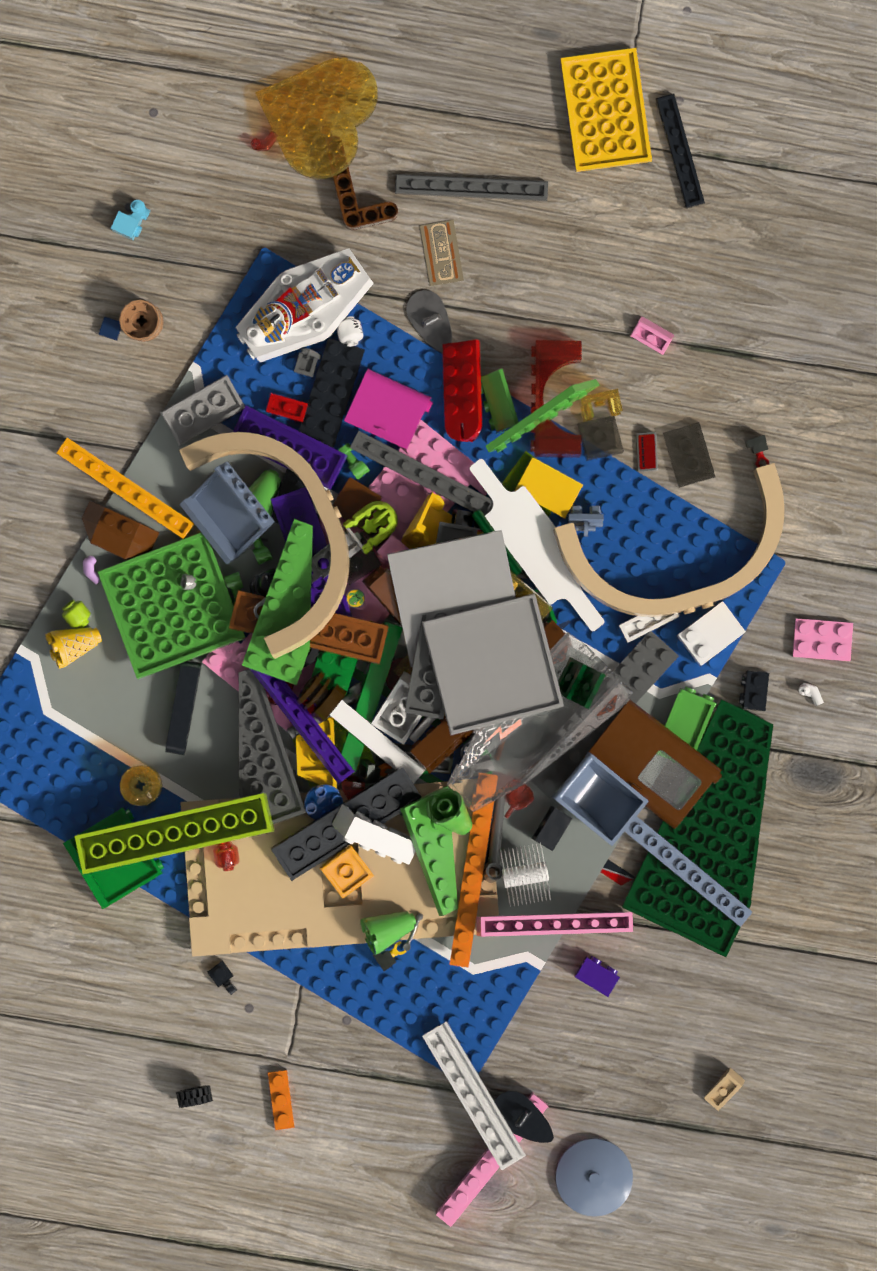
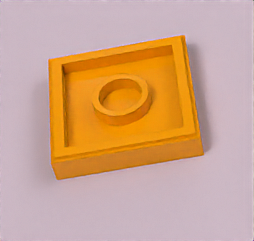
M351 844L320 866L321 871L342 898L374 876Z

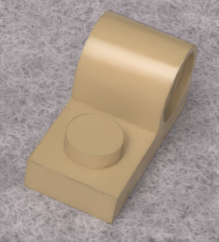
M730 1067L721 1076L718 1083L705 1095L704 1099L719 1111L743 1086L745 1080Z

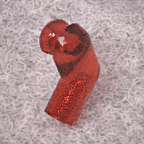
M271 131L266 139L254 138L250 144L255 151H268L279 136Z

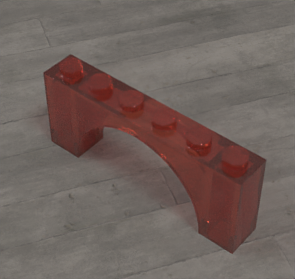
M536 340L534 346H531V357H534V364H531V376H534V383H531V395H534V402H531V413L544 405L543 393L548 379L560 368L581 362L582 341ZM548 419L531 430V433H534V440H531L530 450L534 452V457L580 458L581 435L567 433Z

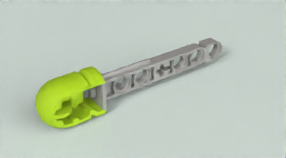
M382 501L371 502L354 514L353 520L348 519L343 523L349 558L359 550L365 554L369 553L373 549V545H379L395 531L398 518L392 506ZM377 510L373 513L374 518L370 521L366 519L365 525L362 528L369 534L371 532L376 533L378 526L381 525L382 527L379 529V534L374 538L368 539L367 543L362 545L360 539H362L361 535L358 532L353 533L351 528L356 527L363 518H370L371 512ZM330 543L312 557L313 579L311 584L320 577L324 579L329 575L331 565ZM321 558L329 561V566L326 569H321L318 566V561ZM266 598L260 601L254 608V615L257 619H259L257 609L264 605Z

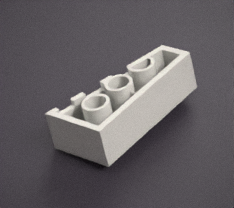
M342 804L332 825L343 836L342 839L350 844L356 842L367 851L373 849L381 857L390 856L391 860L398 864L402 862L410 863L416 852L410 836L391 827L387 830L388 827L377 820H374L372 823V820L364 816V814L358 811L356 814H353L349 807Z

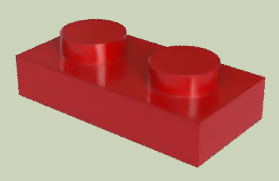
M271 393L266 412L303 422L308 403Z

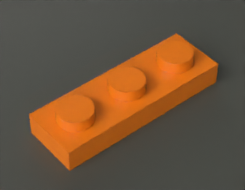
M287 1070L268 1072L275 1130L295 1128Z

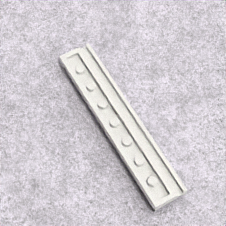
M444 1022L423 1035L422 1037L500 1169L504 1170L525 1157L526 1154L449 1024Z

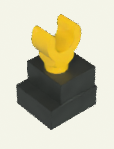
M401 941L396 942L394 948L390 951L387 950L383 954L373 955L383 971H386L396 963L395 956L398 954L403 955L407 952L405 950L402 952L397 950V946L401 944Z

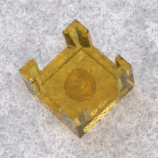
M618 389L586 395L580 399L579 405L583 423L593 420V405L601 407L605 406L607 402L609 403L612 417L621 415L623 410Z

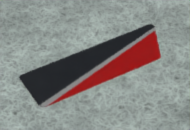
M609 859L601 870L602 874L620 886L635 878Z

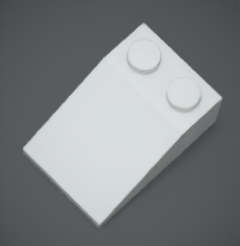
M722 601L679 633L677 637L697 664L702 666L746 631Z

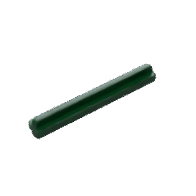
M478 509L471 514L483 533L495 531L481 510ZM505 545L510 571L513 575H518L522 568Z

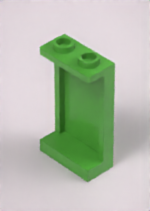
M686 686L685 689L680 688L665 727L697 750L717 703L713 701L714 697L707 694L699 696L695 694L696 690ZM662 750L656 753L677 762Z

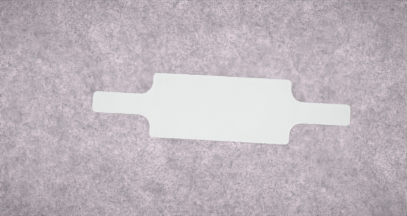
M479 459L470 466V471L493 501V508L485 517L495 531L502 530L506 547L547 602L553 604L559 599L568 600L591 631H595L603 625L604 619L583 593L581 586L576 582L563 561L553 532L556 527L526 487L522 486L515 492L507 491L483 459Z

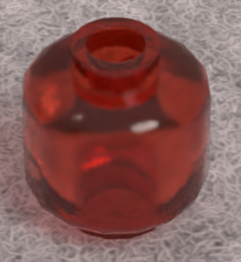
M232 842L217 844V847L213 850L215 865L218 868H222L223 871L234 870V867L240 862L238 847L232 844Z

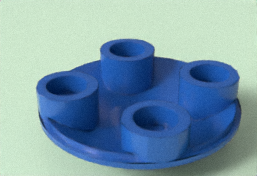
M322 784L315 786L307 793L304 807L307 814L316 820L343 803V798L335 787Z

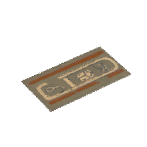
M454 220L420 225L430 286L464 281Z

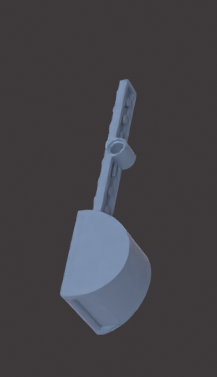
M590 752L586 753L581 763L558 791L552 795V798L611 846L614 845L623 832H626L740 927L752 914L749 908L639 819L637 815L649 801Z

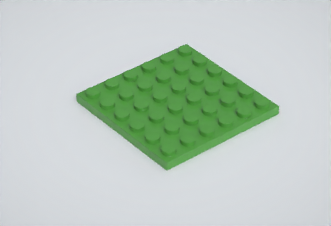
M202 533L98 571L137 679L246 639L244 632L229 629L234 605L212 546ZM183 574L193 575L196 578L195 588L191 590H183L181 588Z

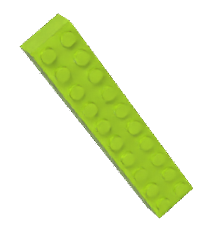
M262 793L75 836L82 873L88 874L274 832L267 795Z

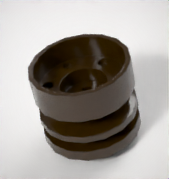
M323 671L318 672L308 680L296 699V703L299 705L307 700L303 707L305 710L314 705L315 708L311 715L321 723L334 711L347 692L338 684L328 688L327 686L331 680L330 677L321 682L325 675Z

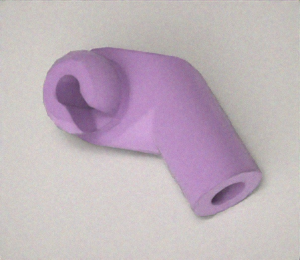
M88 556L83 560V573L97 585L101 580L99 574L94 571L96 559L93 556Z

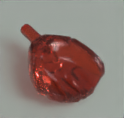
M510 782L507 788L509 791L506 793L507 803L510 808L504 817L508 819L514 809L517 811L521 810L534 801L533 791L529 786L521 782Z

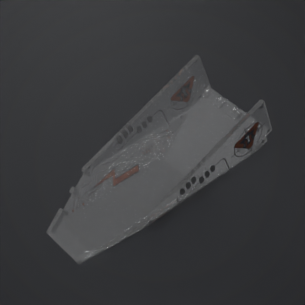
M569 632L550 650L557 681L570 657L601 673L608 668L586 644L584 645L580 639ZM608 669L603 673L605 677L589 709L562 696L564 707L474 729L473 733L475 734L469 746L465 747V754L460 764L456 765L447 785L460 793L464 803L471 811L475 812L529 782L623 708L630 700L628 697L633 693L632 690L624 682H620V678L611 669Z

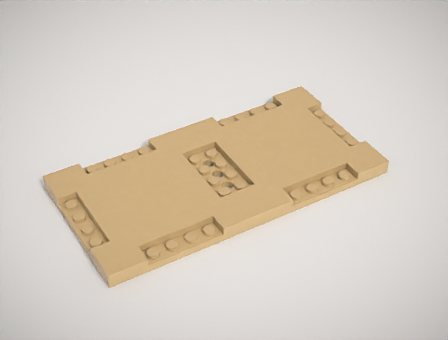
M478 779L414 784L421 797L443 786H448V788L457 791L462 796L472 821ZM365 788L338 791L343 798V802H345ZM308 792L300 793L303 803ZM240 798L181 802V812ZM307 813L273 824L274 832L185 851L192 957L366 943L365 939L367 937L365 932H362L361 919L408 911L409 914L412 913L415 919L416 914H423V919L420 920L413 939L454 936L458 908L444 916H439L416 852L409 864L404 862L398 864L391 860L390 856L381 857L375 853V850L370 849L367 851L356 842L351 844L374 876L346 897L342 898L320 869V866L338 853L291 881L272 852L271 847L313 822L314 819ZM400 814L384 823L388 827L387 830L391 827L410 836L404 818ZM452 832L458 905L470 832L465 835ZM489 869L490 876L496 877L495 869ZM482 877L477 916H499L496 882L489 883ZM475 923L474 935H477L476 923ZM411 932L399 940H408Z

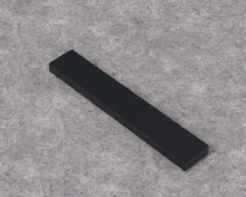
M675 94L656 98V104L685 207L688 209L705 204Z

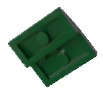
M570 657L558 680L561 696L589 709L605 674Z

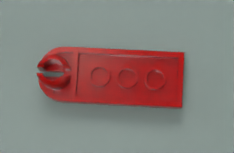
M475 339L442 344L445 430L448 436L454 440L474 442L482 428L480 341Z

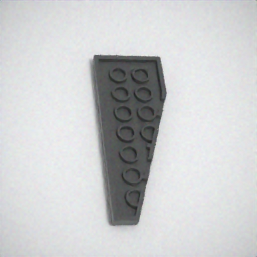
M247 669L239 672L240 798L266 793L272 822L275 824L307 812L266 690L252 671Z

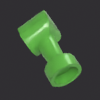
M347 443L338 451L348 455L346 458L350 464L348 468L356 479L359 480L370 470L363 461L358 460L352 454L351 445Z
M259 537L253 543L255 547L253 553L260 565L272 560L273 557Z
M239 572L224 576L226 585L231 589L235 601L238 590L241 591V588H244Z

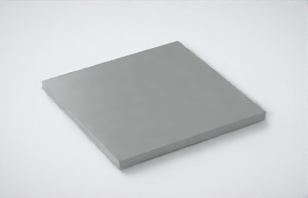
M502 530L387 554L411 667L414 664L422 615H426V620L434 619L437 613L443 612L450 615L458 613L459 610L466 611L516 598ZM440 614V615H438L436 618L442 617V616H445V615Z
M535 593L422 621L450 736L564 707Z

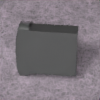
M299 349L294 372L313 378L317 361L320 360L321 355L311 349Z

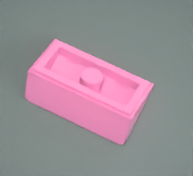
M641 317L630 336L663 355L674 334Z

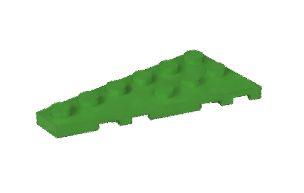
M594 379L570 386L487 444L485 447L488 452H501L507 448L506 444L509 442L517 441L521 438L522 434L533 430L541 422L555 418L559 415L558 412L560 410H566L573 405V402L582 399L587 393L600 386L598 381Z
M443 786L400 808L439 916H444L458 908L452 831L431 821L427 815L426 808L428 802H431L434 798L433 795L441 789L448 788V786Z

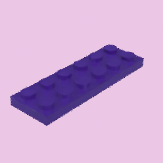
M245 406L233 432H246L267 436L292 448L308 462L323 486L331 490L348 456L248 406ZM264 457V458H266V459H269V460H271V461H273V462H275V463H277V464H279V465H281V466H283V467L289 469L288 467L284 466L283 464L279 463L278 461H275V460H273V459Z

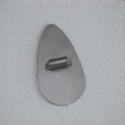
M422 290L412 295L407 302L406 312L408 319L430 346L443 353L442 344L452 343L451 325L443 301L436 293Z

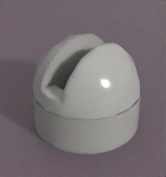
M183 574L181 588L183 590L195 588L196 578L193 575Z

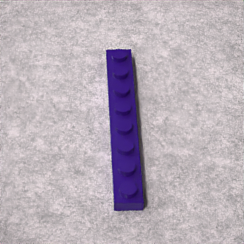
M250 669L338 784L355 772L308 710L303 708L304 705L296 703L298 697L284 680Z

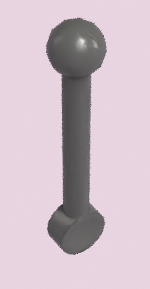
M421 913L416 914L414 929L411 931L407 943L403 945L405 951H409L411 948L410 943L420 920L423 919V914Z

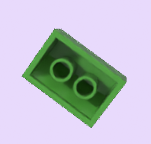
M503 369L482 376L481 394L484 393L486 401H483L485 411L490 412L492 418L488 420L492 431L495 430L496 434L506 432L519 422Z

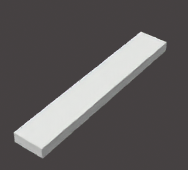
M343 700L330 714L332 718L393 769L396 770L403 766L413 784L425 771L423 767Z

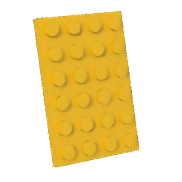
M636 48L561 58L576 172L652 162Z

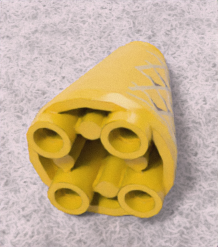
M88 627L56 630L45 634L47 643L51 644L52 647L49 650L53 661H56L58 669L68 666L102 642L97 627L93 629Z

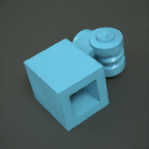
M134 200L131 203L130 207L133 212L131 215L118 211L111 226L113 232L131 240L140 235L142 230L141 222L143 219L146 220L150 213V209L141 200Z

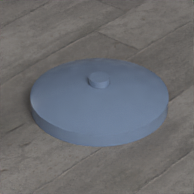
M599 1138L584 1139L570 1146L561 1156L556 1169V1185L561 1198L572 1210L586 1216H603L617 1210L628 1198L633 1184L632 1167L625 1153L612 1142Z

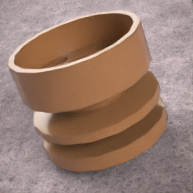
M131 301L121 311V328L127 336L134 340L142 342L151 341L163 329L164 320L161 311L148 301ZM144 316V319L147 320V323H144V326L142 327V324L139 323V320H142V317Z

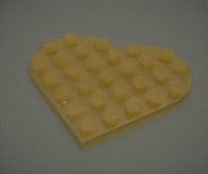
M348 58L329 59L255 92L286 161L294 171L312 179H326L336 176L352 163L359 144L356 127L363 124L372 115L378 101V87L371 71L362 63L348 60Z

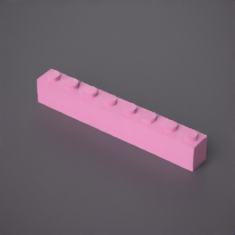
M632 912L476 916L477 936L480 937L633 932Z
M534 1092L528 1097L542 1114L548 1108V1104ZM514 1134L518 1142H520L523 1139L522 1137ZM489 1148L485 1150L436 1211V1216L450 1227L499 1168Z

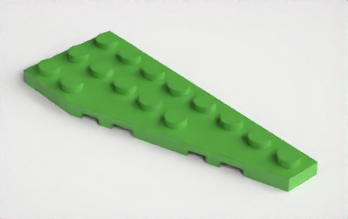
M294 519L242 666L297 685L310 649V640L276 659L271 655L264 640L265 637L294 624L311 609L313 526Z

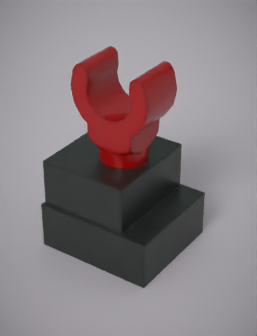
M765 435L746 440V447H751L753 454H756V467H760V460H764L766 465H769V460L763 454V451L769 450Z

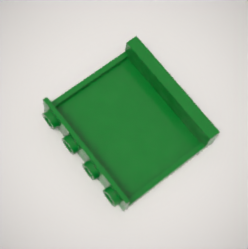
M122 807L78 835L133 823L134 816L129 808L126 810ZM75 837L63 843L102 910L164 873L162 871L164 868L159 858L83 874Z

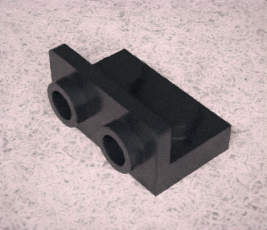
M747 670L746 674H742L741 685L744 686V693H740L739 704L742 705V709L766 711L769 673Z

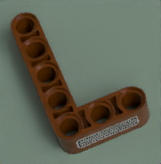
M338 137L329 138L326 142V150L346 228L358 230L394 221L398 216V207L393 202H384L358 209L342 140ZM332 143L340 145L337 151H332L329 147ZM342 161L344 167L342 169L334 168L335 162ZM342 179H345L349 182L348 186L345 188H341L338 185L339 181ZM345 198H351L353 200V204L351 206H345L343 205V200ZM386 208H393L395 213L392 216H387L384 213ZM374 212L377 216L374 220L366 219V214ZM351 216H355L358 219L354 225L347 223L348 218Z

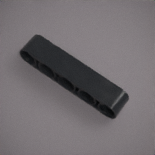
M194 661L181 663L165 752L185 755L202 663Z

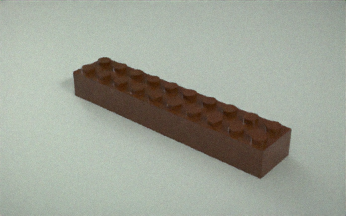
M553 620L550 623L545 622L543 624L552 657L565 643L566 646L569 645L567 644L570 643L568 635L565 636L566 633ZM444 716L436 728L433 726L427 731V736L422 741L418 740L412 745L410 752L416 761L430 774L478 729L450 736L446 716Z

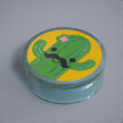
M359 589L350 590L346 595L348 605L352 608L362 607L365 603L364 593Z

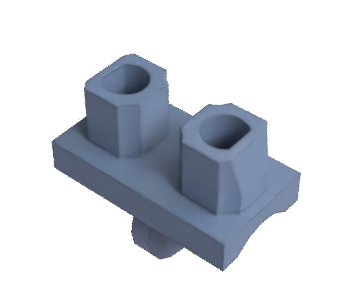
M572 506L568 524L574 523L576 531H584V537H588V531H595L596 527H603L604 514H601L600 506H591L589 514H582L581 506Z

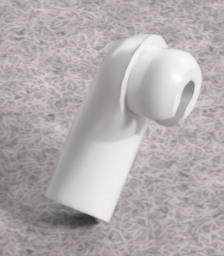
M803 683L798 688L801 695L812 698L815 706L824 703L816 686Z

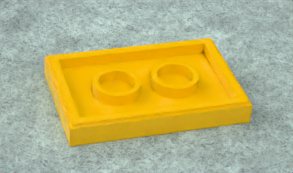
M532 457L515 491L522 486L526 487L540 506L565 519L583 484Z

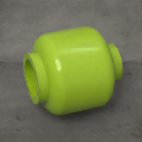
M73 599L62 608V617L71 628H83L90 622L88 618L91 612L82 601H75Z

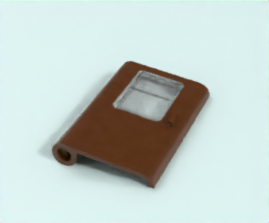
M630 699L589 751L649 801L645 807L674 829L681 823L712 782L716 784L722 776L719 767Z

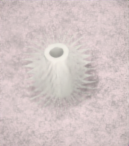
M538 847L539 863H536L534 848V864H532L530 848L531 864L529 865L526 850L527 865H524L522 855L523 866H520L518 856L519 866L516 867L514 856L515 867H512L511 863V868H508L506 858L507 868L504 869L503 864L502 873L508 898V888L511 887L512 892V887H515L516 891V886H519L521 896L520 886L523 885L526 901L524 885H527L529 895L528 884H531L534 899L533 883L535 884L537 899L536 883H539L542 898L540 882H543L546 898L544 881L547 882L550 897L549 876L546 862H544L542 847L543 862H540Z

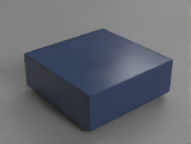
M104 317L99 336L118 341L121 331L120 321Z

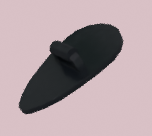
M507 1091L496 1098L495 1104L513 1134L533 1142L549 1143L553 1141L554 1135L547 1119L525 1095L517 1091Z

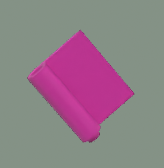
M368 369L344 421L408 449L425 411L429 413L433 402L430 401V396Z

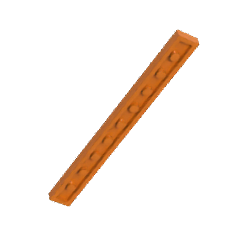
M481 773L478 775L472 814V829L469 834L449 965L469 968L494 801L492 800L495 799L498 776Z

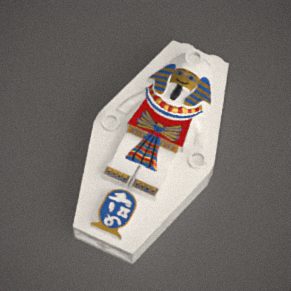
M349 248L286 270L274 280L236 326L239 332L237 337L242 344L246 343L249 349H247V352L252 359L257 358L259 362L323 341L331 336L373 285V282Z

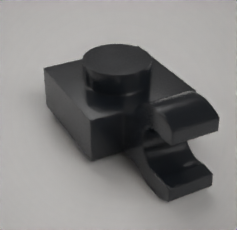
M223 960L207 971L217 987L224 985L230 995L237 991V988L230 980L234 975Z

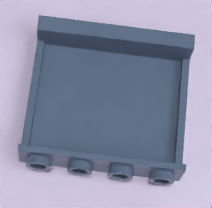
M225 462L214 469L215 472L189 498L183 500L180 506L223 561L228 564L245 552L274 523V520L231 465Z

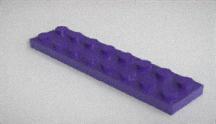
M306 487L271 499L285 542L295 519L313 526L312 557L327 546L313 501ZM321 558L318 561V566L321 569H326L329 566V561ZM328 576L324 579L320 577L311 584V608L322 594ZM344 594L335 613L352 617Z

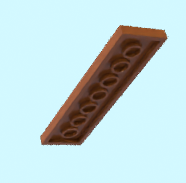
M238 590L229 629L253 634L258 621L254 615V608L266 597ZM260 606V607L257 609V614H258L259 616H260V613H261V610H262L263 606ZM334 613L325 627L310 639V648L380 664L389 626Z

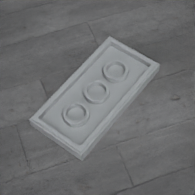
M225 375L160 413L178 445L181 446L243 411L245 406L228 375Z

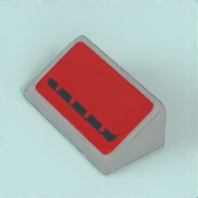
M656 432L637 433L638 472L658 471Z

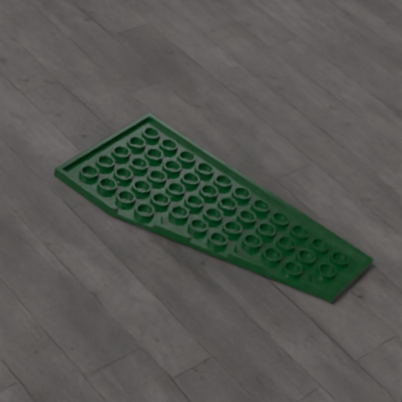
M721 699L697 751L719 767L722 776L716 784L712 782L675 829L665 821H662L657 833L750 909L774 724ZM689 770L686 771L671 803L678 810L683 808L702 783ZM649 851L622 905V908L724 957H727L741 928Z

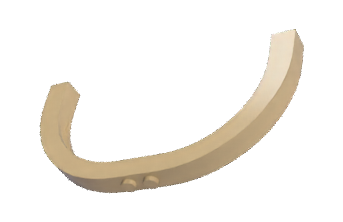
M246 432L223 433L204 438L180 449L181 456L189 471L221 457L236 454H253L273 459L288 467L306 486L328 534L331 550L329 576L319 599L301 619L264 638L274 659L304 645L317 635L332 618L343 598L348 580V544L339 520L342 516L338 507H333L331 503L334 498L330 490H325L315 471L301 455L282 442L267 436Z
M775 463L756 468L753 471L760 491L764 512L762 533L756 550L738 573L723 582L665 599H644L625 594L610 586L593 570L582 551L574 523L559 526L553 530L563 561L576 582L588 594L602 604L626 614L658 617L684 612L685 615L695 612V608L700 606L703 609L714 606L713 602L733 595L753 581L766 567L777 548L784 523V497Z

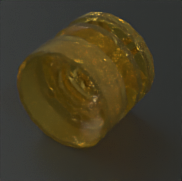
M145 765L131 767L123 774L120 781V791L124 799L130 804L137 806L149 805L156 801L161 795L163 788L162 778L159 773L152 767ZM139 780L141 781V783L145 782L143 791H141V789L136 788V785H138Z

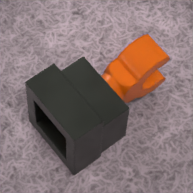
M360 759L357 777L364 783H375L379 780L380 776L388 775L385 773V770L392 767L387 763L376 766L368 759Z

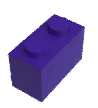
M591 956V958L585 957L574 977L609 997L620 978L616 975L618 971L610 966L607 969L601 966L602 961L594 956Z

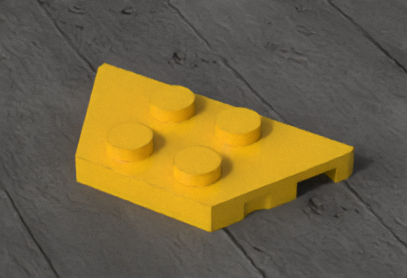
M330 717L318 725L335 745L334 718ZM300 734L297 735V776L318 785L327 784L337 789L336 780Z

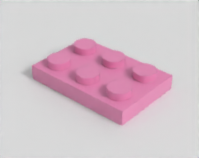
M795 619L792 657L850 661L853 623Z

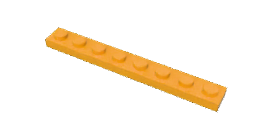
M66 438L57 451V454L182 539H185L193 527L194 523L69 438Z

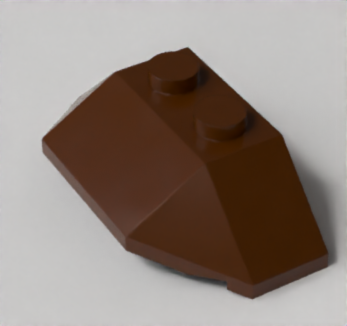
M89 501L82 516L90 543L124 559L151 551L159 535V532Z

